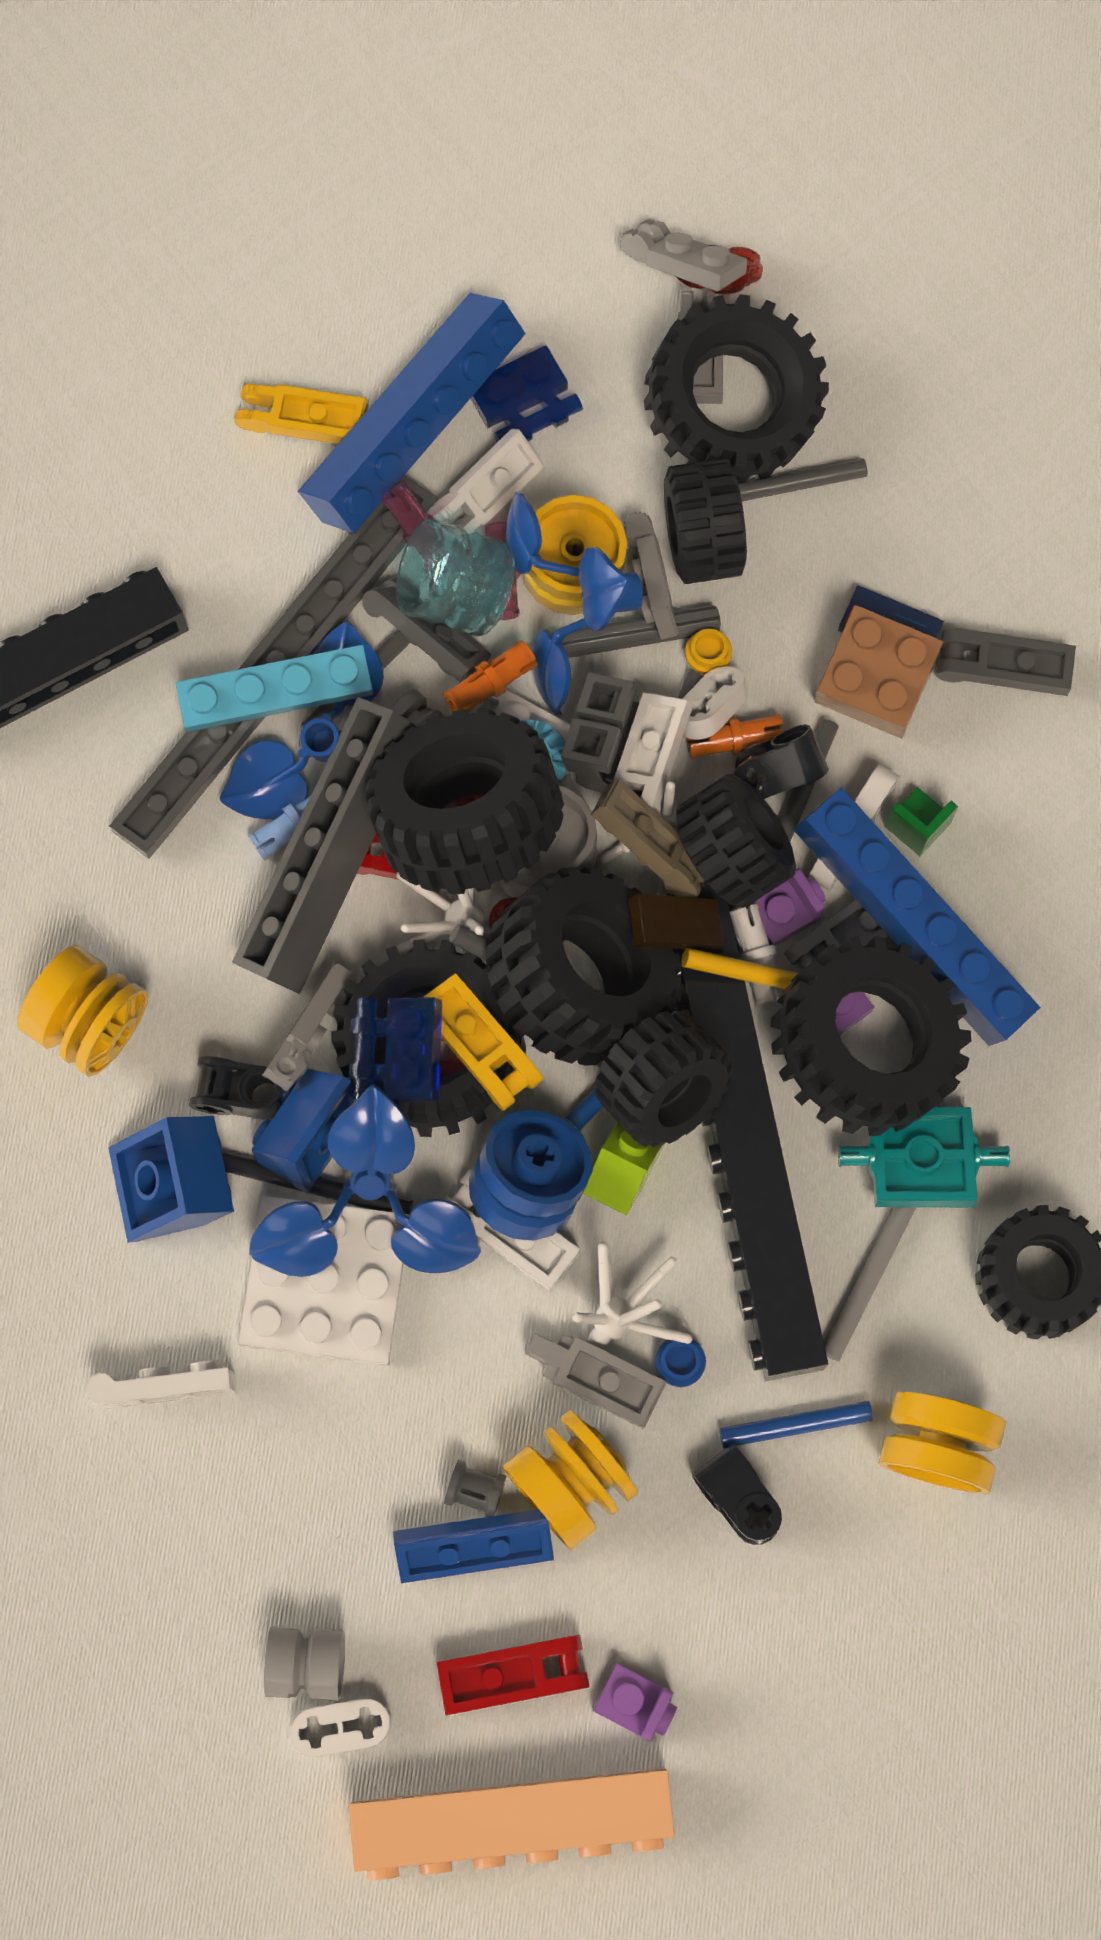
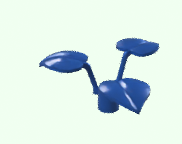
M518 491L515 492L506 524V546L512 565L520 574L530 573L533 565L539 569L579 577L582 589L584 618L556 630L553 636L547 629L540 630L536 636L532 651L536 657L535 661L538 663L537 667L532 669L538 691L550 710L556 715H562L560 709L565 704L571 682V668L567 652L562 645L563 639L567 635L587 626L592 631H601L608 625L615 613L639 610L643 601L642 583L635 572L623 573L598 547H589L584 551L579 567L544 560L538 553L542 544V535L537 516L523 493Z
M344 622L323 639L314 654L363 645L373 695L360 698L371 702L378 695L383 685L384 671L377 653L360 636L356 629L349 622ZM357 698L335 702V708L330 713H325L321 718L310 720L305 724L300 734L303 748L299 751L300 758L296 764L291 750L279 742L259 741L246 748L234 763L228 782L220 795V801L235 812L256 819H275L284 813L282 808L288 804L294 807L308 797L309 789L307 782L298 772L306 767L310 757L327 763L331 752L338 743L341 730L333 724V721L343 713L345 704L353 707Z
M374 1084L369 1086L356 1102L338 1116L329 1131L328 1149L331 1156L339 1166L351 1172L350 1180L344 1183L343 1191L331 1214L322 1221L321 1213L313 1203L307 1201L286 1203L273 1210L262 1220L255 1229L249 1246V1255L252 1256L253 1260L275 1271L297 1277L318 1274L332 1263L338 1250L337 1239L328 1229L336 1224L350 1196L355 1193L365 1200H376L383 1195L387 1196L396 1220L403 1225L393 1234L391 1248L396 1257L409 1268L425 1273L450 1272L473 1262L481 1253L474 1223L468 1213L458 1204L442 1198L429 1199L417 1204L412 1209L410 1217L403 1212L396 1195V1186L390 1182L391 1174L400 1173L405 1170L412 1161L415 1151L414 1135L400 1108L386 1093Z

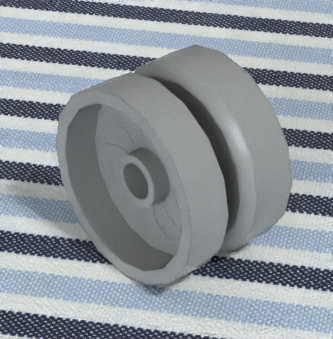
M559 786L564 802L562 808L564 816L558 832H555L556 838L548 851L541 850L539 861L529 870L525 867L519 870L517 878L507 883H504L503 880L498 881L505 893L515 900L548 873H556L559 869L567 867H577L579 870L583 867L597 868L598 852L595 818L591 815L592 810L586 801L567 787Z

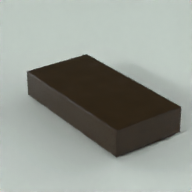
M636 894L628 899L635 947L683 950L691 948L700 951H717L725 947L718 899Z

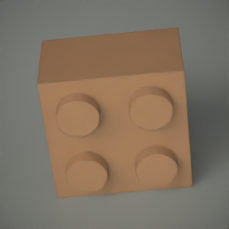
M854 605L817 689L815 703L902 739L938 659L943 641Z

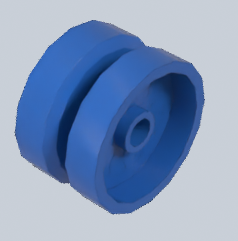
M527 1109L507 1114L493 1125L469 1177V1197L477 1214L497 1232L513 1239L531 1241L553 1236L568 1223L577 1202L580 1200L593 1172L592 1153L583 1135L567 1120L546 1111Z

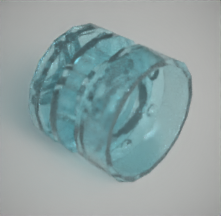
M432 518L423 521L413 532L400 561L396 581V599L400 611L408 617L432 624L443 622L450 629L456 631L463 630L465 633L473 636L486 635L497 625L512 593L515 576V557L512 548L504 540L494 537L488 538L478 532L468 534L467 531L459 526Z

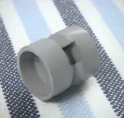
M271 1627L268 1633L265 1654V1697H296L301 1689H305L310 1699L339 1701L344 1675L345 1632L315 1629L309 1638H303L299 1629Z

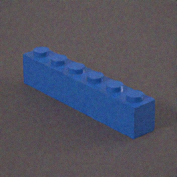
M469 293L300 487L298 493L322 523L354 534L524 337L526 333L504 300Z
M842 787L793 829L898 946L903 942L912 947L911 959L920 964L929 957L935 962L936 965L930 973L939 983L947 978L952 981L955 988L947 993L952 1004L964 1003L967 1014L963 1018L988 1046L1006 1041L1041 1008Z

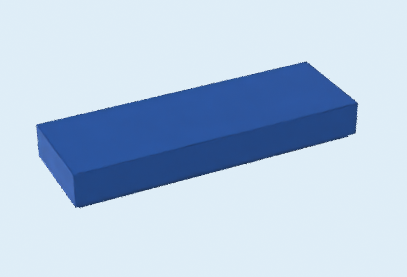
M539 1509L393 1531L401 1583L554 1560L549 1521Z

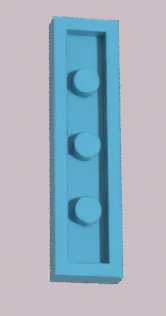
M363 645L175 682L186 732L373 695Z

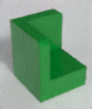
M917 787L902 804L897 802L890 809L884 827L920 857L952 823L959 806L951 800L942 808Z

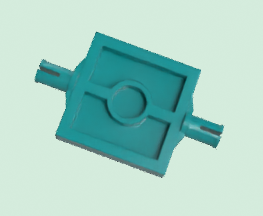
M935 1107L903 1130L895 1132L893 1127H891L880 1136H871L868 1146L839 1145L838 1166H868L874 1183L875 1207L975 1208L977 1203L976 1176L979 1167H1009L1010 1149L1009 1146H979V1142L973 1132L971 1107Z

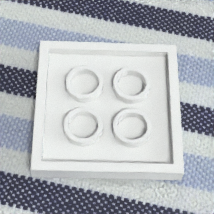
M261 1196L257 1227L276 1208L286 1203L300 1200ZM310 1202L319 1209L322 1221L331 1214L335 1206ZM345 1206L336 1224L328 1229L337 1239V1254L325 1270L315 1275L305 1277L289 1276L262 1265L252 1258L238 1345L240 1347L389 1366L404 1266L391 1248L393 1234L403 1226L396 1220L394 1213Z

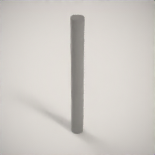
M916 1207L893 1208L825 1343L828 1358L840 1361Z

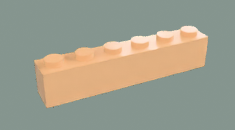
M666 1769L359 1801L349 1804L354 1872L367 1871V1880L399 1877V1867L420 1865L421 1875L451 1872L452 1861L473 1859L474 1869L505 1866L506 1855L526 1853L527 1863L558 1860V1850L579 1848L580 1857L603 1856L611 1854L610 1844L632 1842L633 1852L658 1850L664 1848L663 1838L675 1837L668 1771Z

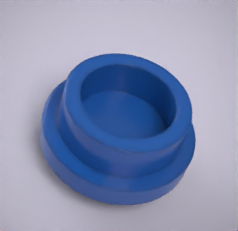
M666 1340L657 1351L655 1366L660 1378L666 1381L667 1384L680 1388L688 1387L696 1383L703 1375L706 1357L702 1347L695 1340H692L689 1344Z

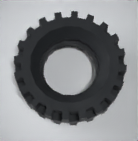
M740 294L734 304H726L724 295L713 297L706 308L702 309L699 303H697L688 310L681 321L677 319L673 323L652 358L653 362L646 373L644 382L645 385H649V392L644 399L645 411L653 410L655 416L650 428L654 436L660 433L665 435L669 442L664 451L670 458L677 452H680L688 459L687 464L726 458L735 472L738 483L747 482L752 475L757 474L760 479L770 477L779 466L784 468L791 462L813 435L816 425L823 418L826 408L822 407L821 404L829 393V382H821L820 374L827 366L824 356L813 358L810 349L816 342V339L811 332L803 337L798 335L793 329L799 320L796 316L790 313L785 320L780 319L773 314L776 303L766 300L761 309L750 306V295ZM721 355L741 357L757 366L768 379L773 392V410L766 422L756 429L738 432L726 430L711 422L697 406L693 394V384L698 368L707 360Z
M859 936L848 938L839 948L835 944L825 948L781 992L777 1002L782 1005V1008L771 1018L770 1027L781 1030V1035L771 1043L773 1055L785 1056L787 1065L779 1071L783 1082L794 1078L801 1088V1091L794 1097L802 1106L811 1099L820 1107L816 1116L818 1120L826 1124L836 1116L843 1120L842 1132L850 1134L855 1133L862 1126L868 1127L869 1136H880L891 1127H893L895 1132L905 1129L915 1120H919L943 1102L942 1099L957 1088L960 1081L955 1077L968 1067L970 1060L969 1057L960 1054V1050L968 1045L972 1039L971 1031L960 1029L958 1021L967 1014L964 1003L953 1005L947 994L955 988L952 981L947 978L939 983L930 973L936 965L935 962L929 957L920 964L910 958L912 947L903 942L893 951L886 949V937L874 936L865 946H862ZM864 992L879 996L897 1009L906 1021L913 1041L912 1058L906 1068L900 1072L887 1074L869 1069L851 1055L841 1041L835 1022L836 1009L842 998L850 993Z
M425 939L413 940L414 952L400 955L396 945L385 949L389 958L385 963L377 967L369 959L361 966L365 977L359 984L350 979L343 988L347 996L345 1005L336 1004L333 1016L337 1023V1031H331V1040L337 1053L336 1061L343 1076L352 1081L357 1099L361 1097L369 1086L374 1084L396 1103L406 1117L410 1127L417 1128L420 1137H431L432 1128L446 1126L449 1135L460 1132L458 1122L472 1117L478 1125L486 1120L484 1109L494 1101L465 1065L443 1079L424 1082L409 1079L394 1069L387 1058L386 1041L394 1023L402 1014L417 1007L416 1003L456 973L525 1054L526 1044L524 1036L520 1037L511 1027L515 1023L508 1013L503 1015L496 1004V1001L499 999L496 990L491 991L488 981V973L492 970L491 966H487L482 962L481 958L468 951L465 954L456 952L454 944L449 942V940L442 939L439 950L428 949ZM507 1061L497 1068L494 1073L500 1080H503L514 1071V1068Z

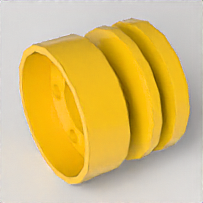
M74 945L60 952L45 967L34 982L22 1004L18 1015L17 1027L22 1033L46 1049L54 1048L60 1044L59 1056L68 1064L76 1062L75 1066L86 1076L91 1077L104 1070L128 1043L143 1017L149 995L138 984H129L126 976L121 973H114L106 978L107 966L105 963L79 945Z
M569 1410L559 1418L564 1428L572 1437L567 1443L550 1426L544 1431V1435L554 1452L553 1455L546 1459L536 1449L528 1445L502 1468L533 1509H539L549 1521V1528L572 1551L597 1529L593 1518L586 1508L594 1501L604 1511L614 1515L619 1509L606 1491L610 1486L627 1502L639 1492L630 1480L624 1461L605 1437L595 1427H591Z

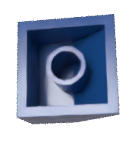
M307 1068L300 1080H297L288 1091L284 1090L281 1099L282 1106L273 1119H266L257 1129L252 1140L254 1145L252 1152L257 1163L308 1194L314 1182L332 1159L328 1149V1136L333 1123L341 1113L358 1100L352 1081L341 1075Z
M214 1116L166 1117L108 1148L127 1243L205 1226L234 1212L231 1189L227 1180L221 1152V1142L218 1137Z

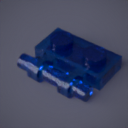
M547 345L495 369L470 398L487 429L503 421L506 424V427L494 432L496 442L511 429H519L526 440L531 441L533 439L532 434L551 425L557 428L569 422V416L583 410L582 403L576 393L562 400L556 397V395L568 390V381ZM538 404L543 408L525 418L519 414Z
M435 997L388 998L387 1018L376 1019L377 1000L370 998L357 999L356 1018L351 1019L350 1032L351 1035L355 1036L354 1063L349 1064L348 1078L353 1081V1100L357 1101L374 1082H384V1093L394 1102L439 1101L443 1000ZM376 1037H386L385 1064H375Z

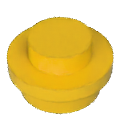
M703 629L694 633L689 638L686 644L685 657L687 663L694 671L705 675L715 668L725 667L730 664L732 645L727 636L715 629Z

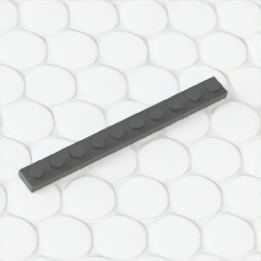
M404 475L354 534L350 533L239 669L313 655L323 639L343 623L363 598V595L369 591L427 520L426 513L438 501L437 497ZM265 717L186 732L109 825L111 831L150 859Z

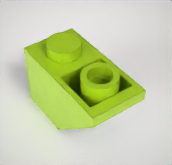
M617 1123L601 1148L583 1194L627 1216L641 1193L665 1144L660 1147L642 1146L637 1141H634L623 1127Z

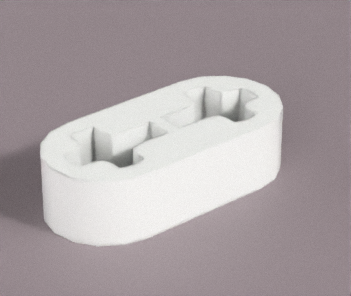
M729 666L715 668L705 674L685 695L683 699L688 700L692 711L683 736L695 740L711 737L738 711L747 699L745 677L741 670Z
M359 1699L314 1707L302 1711L295 1718L291 1727V1739L300 1753L310 1757L369 1748L380 1744L387 1737L391 1729V1717L383 1703L375 1699ZM369 1707L371 1715H380L382 1719V1726L374 1728V1737L370 1739H365L363 1730L345 1731L344 1721L360 1718L361 1708ZM317 1716L320 1725L337 1723L338 1734L324 1736L321 1739L322 1747L314 1748L310 1739L303 1740L301 1736V1729L309 1727V1718Z

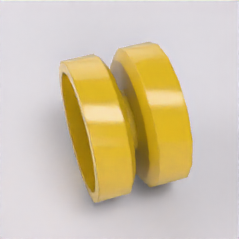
M573 494L554 498L537 509L535 514L542 535V544L538 553L544 560L579 567L584 551L589 547H598L620 571L623 570L627 539L622 522L610 507L595 498ZM533 565L530 573L522 574L526 588L538 603L557 613L569 615L583 613V598L579 577L539 569Z
M898 1391L894 1397L889 1419L899 1429L916 1436L894 1434L886 1437L878 1464L895 1473L937 1486L975 1494H989L996 1467L985 1456L970 1450L990 1452L1000 1448L1007 1422L998 1415L960 1401L922 1393Z

